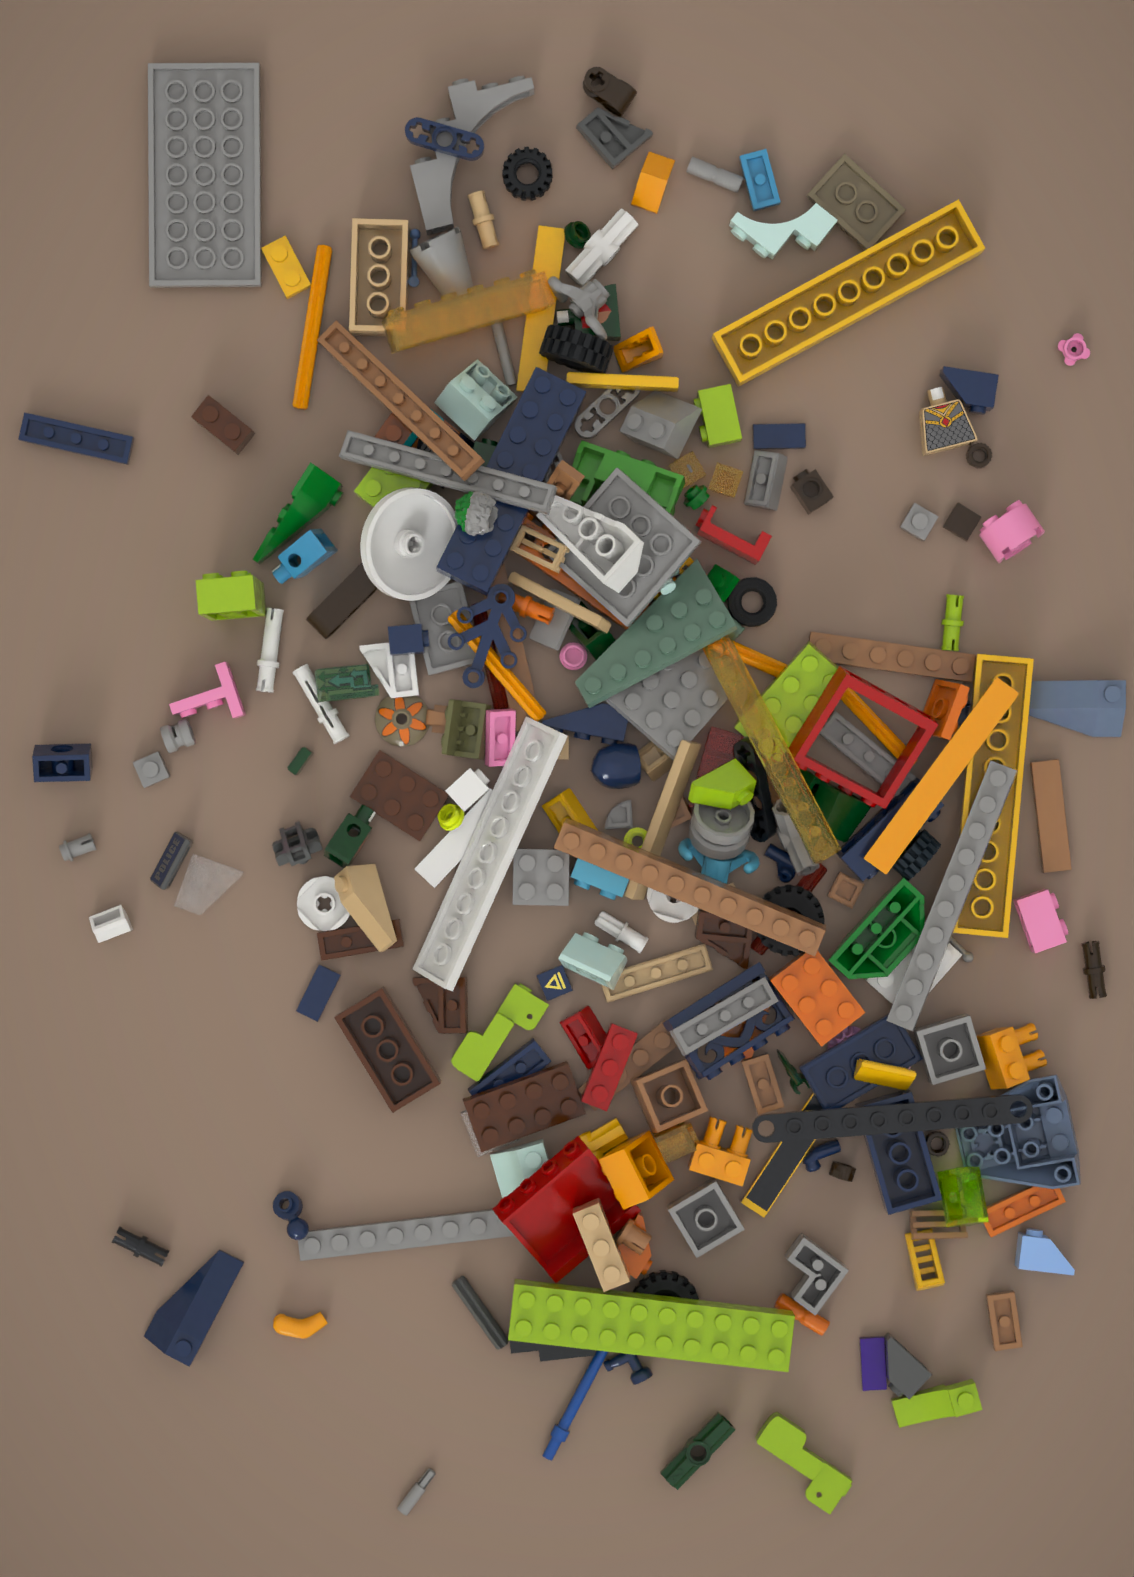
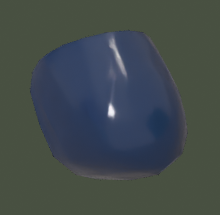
M619 743L599 749L592 759L590 770L595 780L609 789H624L639 784L641 779V762L637 746L630 743Z

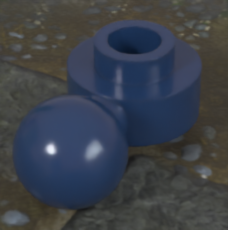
M284 1191L279 1193L273 1201L274 1213L281 1219L289 1222L287 1234L291 1239L302 1240L309 1232L307 1222L298 1217L303 1208L302 1200L293 1192ZM289 1200L288 1208L283 1209V1203Z

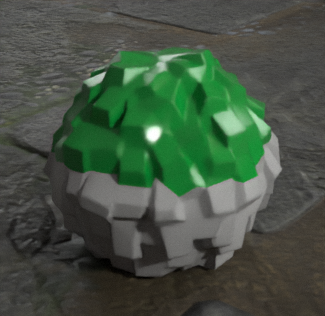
M483 490L469 491L456 500L454 518L457 524L461 526L463 532L476 536L477 534L484 535L493 530V524L498 517V508L494 506L496 501L490 495L484 493Z

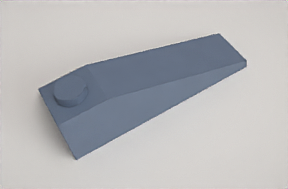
M1126 680L1032 681L1029 716L1091 737H1121L1126 711Z

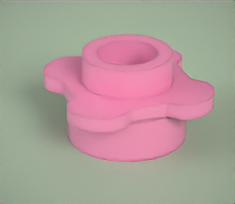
M1079 333L1074 334L1072 338L1066 341L1061 340L1058 343V350L1062 351L1065 357L1064 363L1068 366L1074 365L1081 358L1087 359L1090 355V350L1086 347V343L1083 341L1084 338ZM1075 347L1076 352H1072L1071 348Z

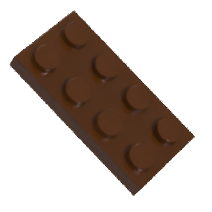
M567 1061L463 1099L481 1152L586 1114Z

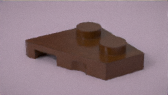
M699 909L695 931L696 939L714 948L721 955L730 958L742 968L748 969L753 931Z

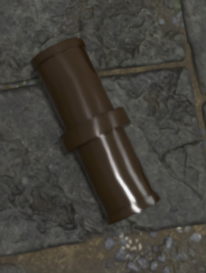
M1089 941L1081 943L1085 961L1083 974L1087 975L1090 999H1097L1096 987H1098L1099 998L1107 996L1103 975L1106 969L1105 965H1102L1099 941H1092L1093 953L1090 952Z

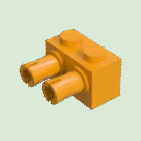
M1033 1023L1015 1030L1013 1026L995 1028L976 1036L985 1063V1073L990 1089H1008L1030 1080L1028 1072L1047 1065L1046 1059H1039L1045 1057L1044 1052L1040 1049L1025 1056L1022 1055L1020 1045L1038 1039V1032L1030 1033L1037 1030Z
M710 1116L704 1139L695 1141L688 1168L691 1171L743 1187L751 1161L746 1151L751 1134L753 1133L752 1129L746 1127L742 1136L744 1127L736 1125L731 1146L725 1149L719 1144L727 1122L719 1119L715 1128L717 1118Z

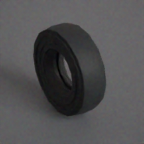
M757 577L745 578L737 583L728 596V610L739 624L747 627H757L768 622L774 615L777 607V595L773 587L765 580ZM747 592H757L763 599L762 608L756 613L747 612L742 606V597Z

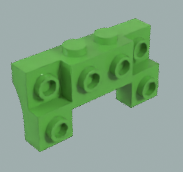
M581 440L572 467L585 477L570 501L583 507L616 468H620L674 516L675 505L685 485V478L683 475L657 467L649 460L642 459L640 461L631 458L626 452L620 450L614 452Z

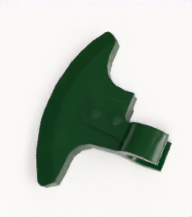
M777 1049L778 1057L786 1068L787 1075L791 1077L790 1086L796 1094L800 1095L801 1093L797 1086L803 1084V1082H805L808 1088L810 1086L803 1074L797 1073L796 1068L789 1063L784 1053Z

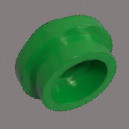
M697 485L692 486L684 494L686 497L684 505L686 507L690 506L693 510L699 508L710 496L706 492L707 487L705 485L699 487Z

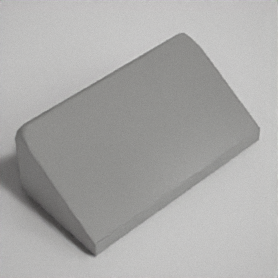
M754 451L744 505L777 511L787 456L774 452Z
M550 589L574 603L580 604V599L559 590ZM544 602L543 605L555 608L552 621L547 625L536 620L529 638L558 651L574 616Z

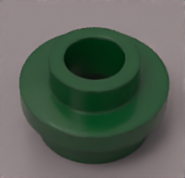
M581 221L570 222L565 226L564 234L566 241L575 248H583L591 237L587 225Z

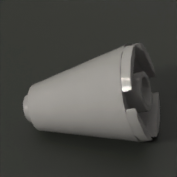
M459 226L409 250L412 258L449 305L456 304L457 308L472 302L470 296L474 295L475 291Z

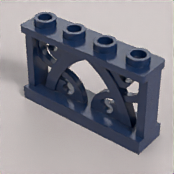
M760 962L663 1022L664 1027L669 1032L713 1007L716 1002H721L751 985L754 978L758 981L765 977L778 999L777 1003L771 1005L776 1012L775 1021L772 1024H764L762 1017L770 1014L766 1011H761L745 1021L739 1037L720 1035L709 1041L705 1046L704 1052L705 1056L709 1050H713L716 1053V1058L711 1063H705L699 1059L698 1048L685 1055L698 1080L707 1077L708 1081L723 1072L720 1067L727 1062L731 1066L745 1058L743 1052L752 1047L756 1051L768 1043L766 1037L772 1033L779 1036L791 1028L788 1023L795 1018L773 987ZM754 1028L763 1031L750 1040ZM723 1047L737 1048L724 1056Z

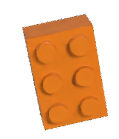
M818 951L815 956L805 952L800 953L768 978L821 1047L866 1013Z

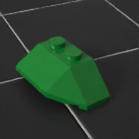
M903 877L875 903L846 935L828 961L848 979L888 977L918 943L925 925L924 895Z

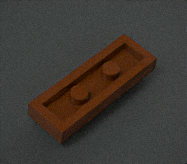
M400 919L391 920L397 942L388 949L404 947ZM360 926L317 933L321 961L378 951Z

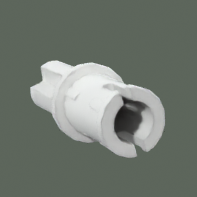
M604 911L595 920V925L616 938L615 941H622L638 953L643 950L649 939L628 926L629 923L626 922L624 924Z

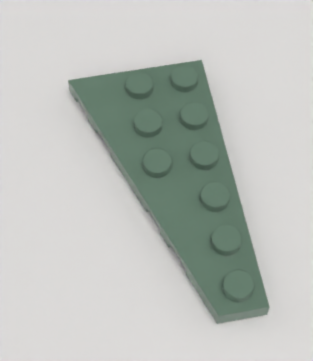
M697 559L674 581L676 588L669 594H661L575 681L588 708L597 705L737 630V625Z

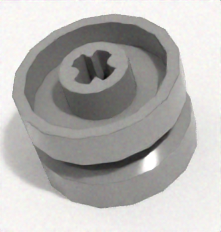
M749 801L745 805H738L731 810L695 803L689 825V838L693 847L699 853L711 859L726 860L741 854L748 845L750 831L754 823L755 811L751 802Z

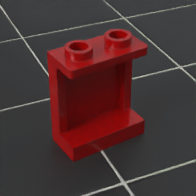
M712 505L709 511L704 508L695 525L700 528L697 535L756 565L772 536L762 531L754 545L711 523V518L717 507Z

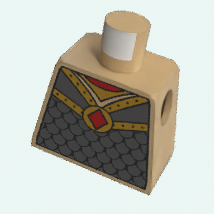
M943 387L928 390L927 393L931 406L922 408L919 411L923 456L974 444L978 439L961 400L957 399L947 402Z

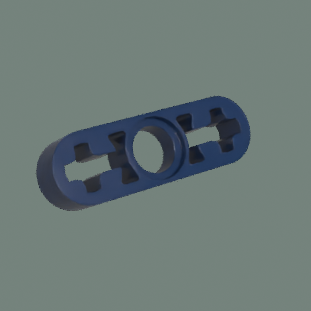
M419 117L410 119L405 126L406 138L413 145L468 161L478 160L484 153V142L478 134ZM417 125H421L422 131L430 133V128H434L432 143L427 142L429 137L420 134L418 138H414L413 132L410 131L411 128L416 129ZM441 132H448L453 137L452 143L447 147L440 146L436 141L437 136ZM457 136H462L461 143L470 144L471 140L476 141V146L479 147V150H473L472 154L467 153V147L459 145V151L454 150L457 145Z

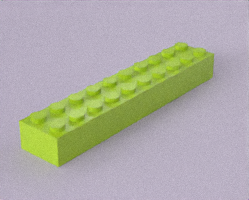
M515 1279L508 1340L789 1372L795 1315L792 1310L618 1290L603 1292L601 1288Z

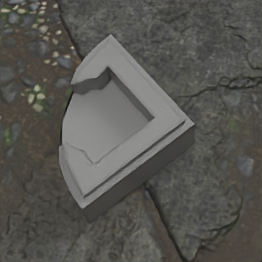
M631 800L617 804L609 812L605 822V829L633 828Z

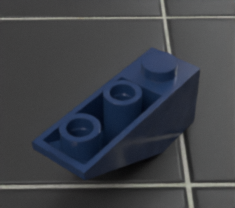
M605 703L542 721V724L563 733V730L574 732V738L590 741V736L601 737V743L608 745L617 744L618 741L624 742L628 720L611 705Z

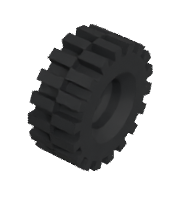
M548 325L539 354L550 361H555L559 365H565L580 372L606 374L614 346L599 337H594L577 329L573 330L560 325Z
M778 886L770 892L768 891L762 898L825 924L820 902L813 893L801 886ZM757 933L763 945L767 946L774 953H780L782 956H797L803 952Z
M660 1270V1273L656 1274L652 1272L647 1278L643 1277L639 1281V1285L635 1286L633 1290L636 1293L699 1300L693 1284L685 1276L682 1277L674 1271L669 1273L666 1270Z

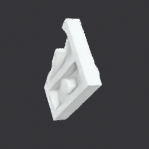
M389 642L359 646L360 651L392 699L419 696L415 654L391 656Z

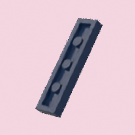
M25 412L18 440L126 465H129L134 437Z

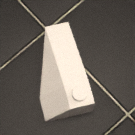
M555 495L549 515L540 512L536 515L603 584L620 593L638 572L644 542L627 525Z

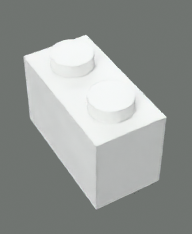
M469 768L445 791L463 811H467L490 789L486 785L490 780L480 769L474 772L472 768Z

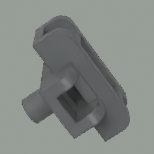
M300 821L295 822V826L284 829V827L280 828L279 831L282 839L272 844L279 866L289 862L291 866L305 864L309 859H312V853L323 850L317 830L315 828L303 830Z

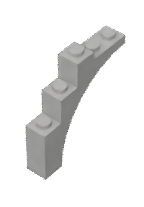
M517 76L509 79V83L498 85L496 82L482 86V90L477 91L475 80L469 81L467 78L456 80L452 83L453 86L448 87L455 120L450 121V118H441L434 122L476 133L479 127L496 112L515 101L534 95L532 77L525 79V76ZM430 128L431 139L433 131L435 130L434 128ZM441 132L437 136L436 141L440 146L447 147L452 143L453 137L448 132ZM457 136V145L454 150L459 151V145L466 147L467 144L461 143L462 136ZM435 151L437 159L431 160V157H423L415 160L414 165H410L427 236L454 228L451 210L452 184L460 158Z

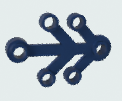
M506 584L494 585L489 590L487 599L470 607H462L457 612V619L461 623L466 624L471 622L475 615L491 609L487 621L462 633H453L448 638L449 647L453 650H459L465 643L482 635L472 666L466 668L462 675L464 684L470 688H478L485 681L483 666L492 640H494L501 655L503 667L511 669L518 662L516 654L511 652L498 625L503 613L511 628L510 637L513 641L522 642L527 636L526 629L520 625L512 608L515 602V593ZM500 592L506 595L507 599L504 603H499L496 600V595ZM462 610H468L471 613L469 620H463L460 617ZM516 628H520L524 632V636L521 639H516L513 636V631ZM454 636L461 638L462 643L458 647L451 644V639ZM512 655L515 660L514 664H505L504 657ZM476 672L479 676L478 681L471 682L468 679L469 673Z

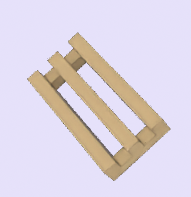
M524 525L521 526L510 548L511 551L557 573L561 569L559 568L561 562L564 563L566 559L564 557L565 553L570 551L566 545ZM525 533L559 548L557 554L523 538ZM520 543L553 558V563H549L520 549Z

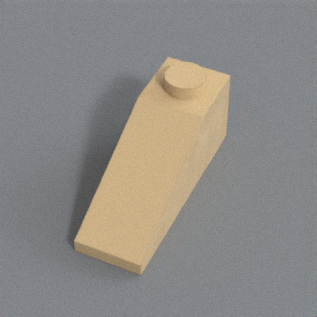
M376 865L346 866L334 877L335 889L339 894L340 901L377 950L384 952L397 942Z

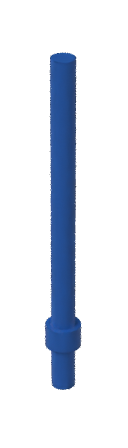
M597 1350L595 1356H593L559 1424H555L550 1433L552 1437L542 1455L546 1459L552 1461L561 1442L566 1441L570 1433L568 1429L608 1352Z

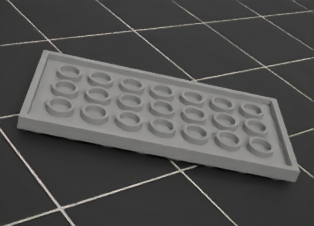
M148 63L150 288L262 287L259 63Z

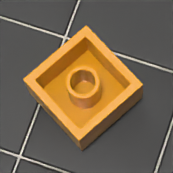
M650 1130L625 1140L598 1159L602 1166V1172L607 1176L614 1190V1195L620 1202L623 1210L651 1199L674 1181Z

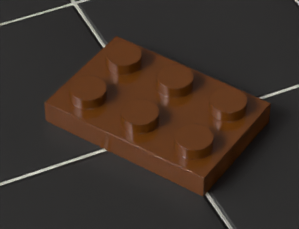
M379 750L350 797L360 804L369 807L376 814L418 841H421L449 795L444 790Z

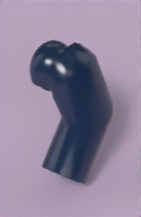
M770 843L764 855L776 862L779 880L788 883L795 877L796 873L789 854Z

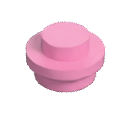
M568 643L561 649L560 661L565 668L578 670L587 661V651L579 643Z

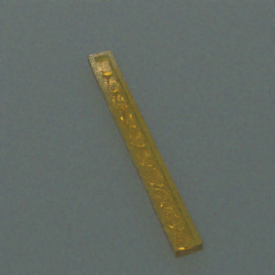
M729 634L702 648L813 862L819 864L839 852L841 848Z

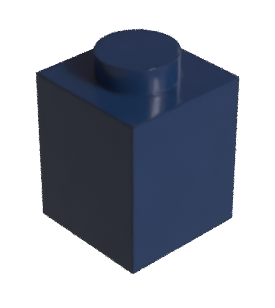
M422 624L388 627L391 656L425 653V647L430 646L429 631L423 630Z

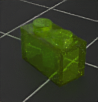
M980 1166L957 1167L937 1172L947 1228L967 1227L989 1222Z

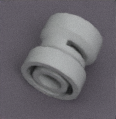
M187 718L178 721L177 725L160 727L164 744L169 753L178 751L181 746L189 747L196 744L194 733Z

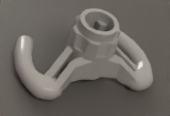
M555 276L550 277L548 284L556 298L561 303H565L569 297L572 303L569 305L571 311L579 319L584 316L586 324L596 334V337L606 341L607 333L598 320V310L607 302V298L610 296L603 285L594 279L592 282L589 281L579 288L564 284Z

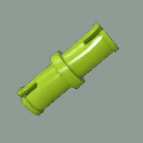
M946 594L945 619H942L941 625H944L941 650L959 651L960 628L964 626V621H961L964 596Z

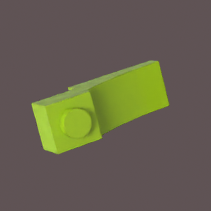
M973 1379L948 1386L942 1384L917 1391L910 1400L905 1395L891 1399L899 1428L940 1418L959 1417L983 1410Z

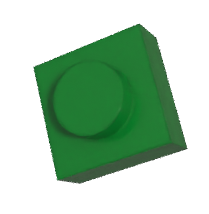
M717 564L714 565L707 575L722 602L726 601L740 580Z

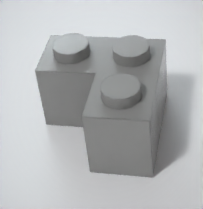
M800 1233L785 1254L789 1262L805 1273L791 1292V1296L796 1302L816 1316L849 1270L846 1265L807 1236Z

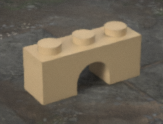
M597 1198L573 1208L574 1219L603 1292L630 1282L629 1272L612 1236L600 1199Z

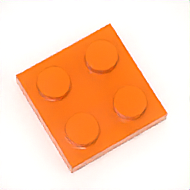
M935 679L923 712L932 716L939 724L932 736L951 740L952 735L958 728V718L961 710L967 704L969 687L959 683Z

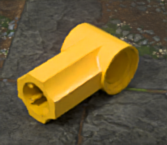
M617 1118L610 1120L592 1132L587 1131L579 1135L597 1159L604 1156L606 1151L628 1139Z

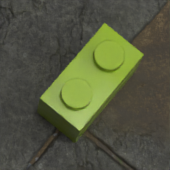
M731 384L698 390L697 398L693 399V403L702 409L700 415L703 425L699 426L701 441L707 442L708 448L741 442L742 434Z

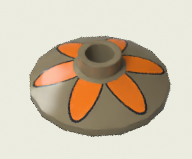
M387 696L376 709L375 724L377 731L385 741L392 745L401 747L414 745L424 737L429 729V725H425L428 707L417 696L393 699ZM399 714H405L407 716V722L405 724H399L397 722V716Z

